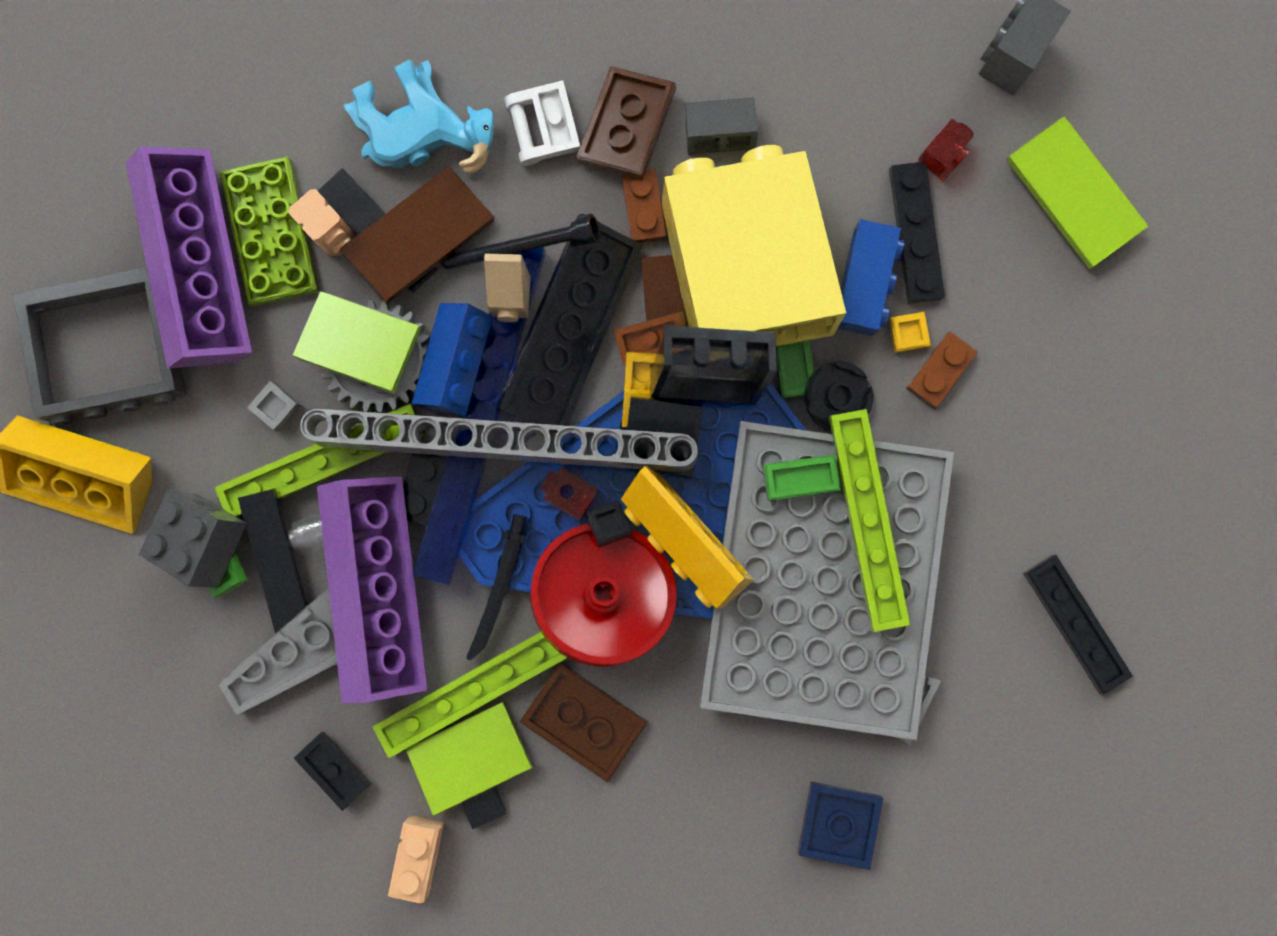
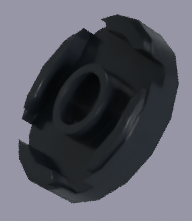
M837 361L822 365L811 374L805 385L804 402L806 410L814 423L825 430L831 431L829 417L832 415L867 409L869 415L872 409L874 394L872 386L869 387V383L866 380L868 377L863 370L852 363Z

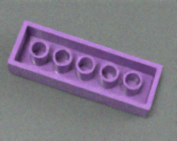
M140 146L126 162V168L167 369L235 364L251 354L252 350L210 149Z
M402 476L338 480L318 485L317 492L342 703H367L427 691Z

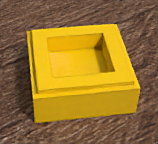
M925 312L888 319L894 353L931 346Z

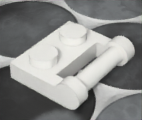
M563 80L511 93L504 97L506 109L511 111L521 150L518 156L522 166L533 165L540 160L579 151L580 143ZM534 104L544 145L536 147L533 145L524 111L526 105Z

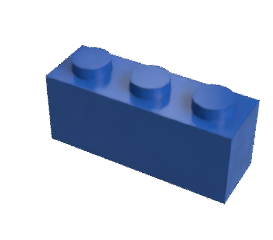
M859 219L854 227L840 289L846 314L838 329L873 336L879 331V328H885L889 315V308L884 307L887 294L891 295L893 293L897 274L892 273L894 260H900L904 246V240H899L901 228Z
M440 303L412 404L439 415L466 417L493 319L492 315L469 303Z

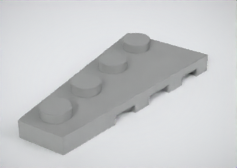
M329 588L322 592L220 682L218 686L236 716L337 664Z

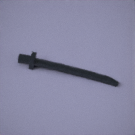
M513 514L510 530L505 532L504 539H507L503 555L485 611L466 656L468 660H472L486 648L511 579L520 545L526 539L527 534L524 533L527 516Z

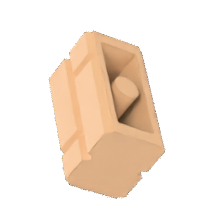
M310 189L289 207L288 213L329 257L341 256L340 248L356 235L316 189Z
M410 815L403 822L400 836L401 842L398 845L388 892L389 897L416 903L425 902L430 894L445 822Z

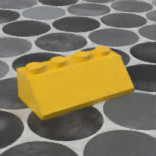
M18 415L0 433L1 493L130 534H134L137 530L152 486L151 457Z
M644 466L621 498L627 506L624 513L637 527L641 524L644 525L651 533L647 537L648 541L658 552L662 554L666 551L672 557L674 562L671 564V567L684 581L688 578L693 581L698 587L695 594L706 607L710 608L714 605L716 609H723L754 579L663 476Z

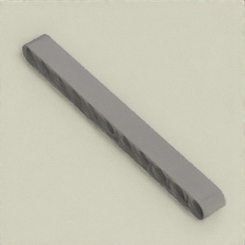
M312 409L305 413L300 422L303 436L318 446L329 448L642 469L646 466L652 470L672 472L690 470L696 464L698 457L697 444L694 439L689 435L680 433L329 409ZM327 420V431L321 436H316L315 428L317 424ZM357 423H363V433L358 438L351 439V428ZM398 425L400 427L399 436L393 441H386L385 434L388 428ZM427 428H435L436 436L434 440L426 444L421 443L420 437L422 432ZM464 430L472 431V439L469 444L465 446H458L456 444V438L460 432ZM498 433H507L509 436L508 443L503 448H493L491 443L493 437ZM534 435L545 437V444L538 451L527 449L528 440ZM575 437L582 441L578 452L568 454L563 451V445L567 439ZM613 440L618 443V450L612 456H603L599 453V446L602 442ZM645 442L652 444L655 452L651 457L642 459L635 455V449L639 444ZM685 445L690 448L692 454L686 461H676L671 456V451L674 447Z

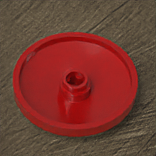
M588 524L574 527L552 541L544 550L535 566L530 587L533 617L540 632L553 648L573 661L594 667H615L633 662L651 651L670 626L677 599L676 583L672 569L664 554L658 552L646 536L632 529L633 533L631 536L598 548Z

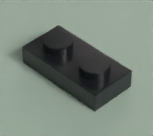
M412 454L403 483L408 521L430 526L450 461L449 459L437 455Z
M324 731L318 734L294 757L297 763L341 811L372 784Z

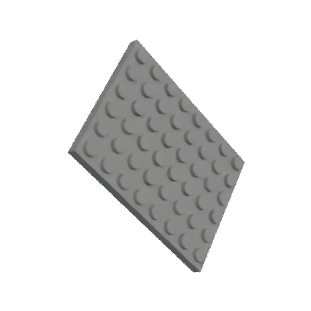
M740 421L722 544L751 575L754 581L723 609H716L713 606L700 708L917 740L954 452L873 440L910 625L872 632L838 461L837 468L841 491L772 501L767 500L763 465L836 455L832 434Z

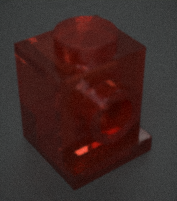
M951 119L923 151L918 161H926L927 169L944 182L970 152L966 145L974 137L973 131L967 125L957 123L954 119Z
M562 467L558 473L551 470L541 486V489L546 492L543 496L544 500L580 521L599 492L596 487ZM565 485H570L574 489V494L569 499L563 498L560 494L561 488Z

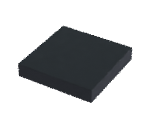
M631 396L627 430L680 433L689 435L697 444L703 406ZM645 442L639 444L634 453L639 458L647 459L654 454L655 448L652 444ZM678 445L671 451V456L680 462L686 461L692 454L690 448L685 445ZM694 466L690 470L685 472L658 470L654 471L658 473L693 477Z

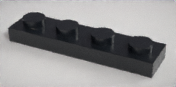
M926 161L891 165L889 174L896 225L901 228L899 240H904L901 260L907 303L942 300L945 294Z

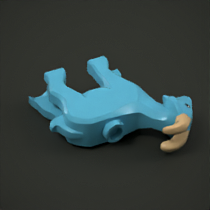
M407 60L393 68L407 94L409 105L393 111L388 117L377 111L374 106L375 88L371 81H367L352 89L356 100L343 106L356 126L366 132L370 138V141L364 144L361 150L364 159L369 157L381 167L403 168L409 164L419 166L430 159L429 154L444 145H448L473 153L469 158L459 163L463 167L464 172L473 173L479 171L486 164L493 142V112L488 108L475 111L468 106L467 111L470 119L464 124L454 111L437 96L431 81L432 68L429 60L422 62L416 69L412 60Z

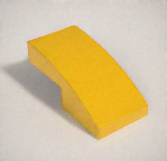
M626 353L622 427H627L631 396L650 398V365H653L657 354Z

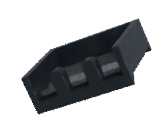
M664 325L663 340L653 365H650V399L756 405L777 372L775 332Z

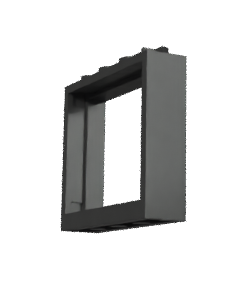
M147 267L13 294L35 419L48 421L50 426L56 424L66 425L72 423L71 418L84 415L85 419L101 418L107 415V410L118 408L119 412H130L141 409L142 403L153 401L154 405H165L170 401H175L177 396L187 395L182 368L167 369ZM146 292L162 382L54 403L38 313Z

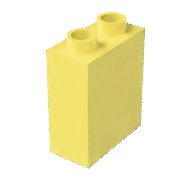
M765 145L745 153L741 158L742 163L715 167L712 159L694 158L678 164L673 169L672 176L664 177L661 206L689 327L775 332L776 347L833 336L846 314L806 151L784 155L780 146ZM709 348V360L729 356L728 349Z

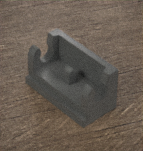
M754 97L685 103L688 155L756 148L758 123Z

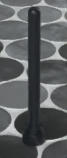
M592 213L578 216L576 221L571 222L568 227L451 254L441 264L445 269H452L484 261L485 254H516L572 240L576 243L581 242L583 245H587L600 240L599 225Z

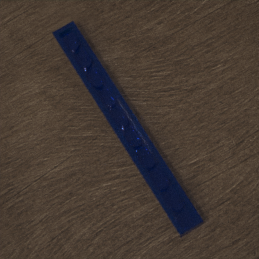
M544 247L513 254L522 255L531 276L529 309L546 254ZM493 317L466 417L459 416V418L498 420L500 410L496 409V406L512 371L527 318H519L517 322H503L497 320V317ZM464 430L457 435L456 444L458 446L469 444L472 439V431ZM447 456L413 576L450 585L486 458Z

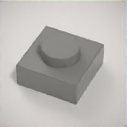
M269 381L247 408L272 430L278 431L300 404L275 383Z

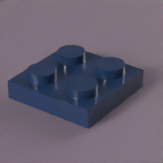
M811 781L798 847L799 856L870 870L883 797L877 794Z

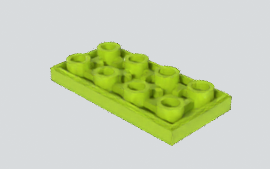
M1065 116L1006 159L1088 269L1097 265L1149 227Z
M289 157L221 171V179L248 305L254 307L319 292L307 233L288 213L289 207L299 200L292 163Z

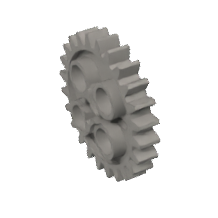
M369 300L367 308L413 323L416 317L411 311L402 317L403 307L399 304L394 307L392 312L390 311V304L386 305L384 301L380 309H377L376 304L372 300ZM421 322L416 323L421 328V333L425 326ZM418 336L394 394L370 385L363 386L362 382L328 370L323 372L321 377L325 380L333 379L334 381L328 386V390L331 392L341 390L337 399L344 403L351 398L349 407L354 410L358 409L361 403H363L364 412H371L374 405H376L378 413H385L387 404L393 410L398 409V401L401 399L407 404H412L409 393L411 391L415 393L427 351L424 345L429 343L430 336Z

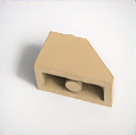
M485 254L487 306L493 317H497V320L503 322H517L519 318H528L531 276L522 255Z

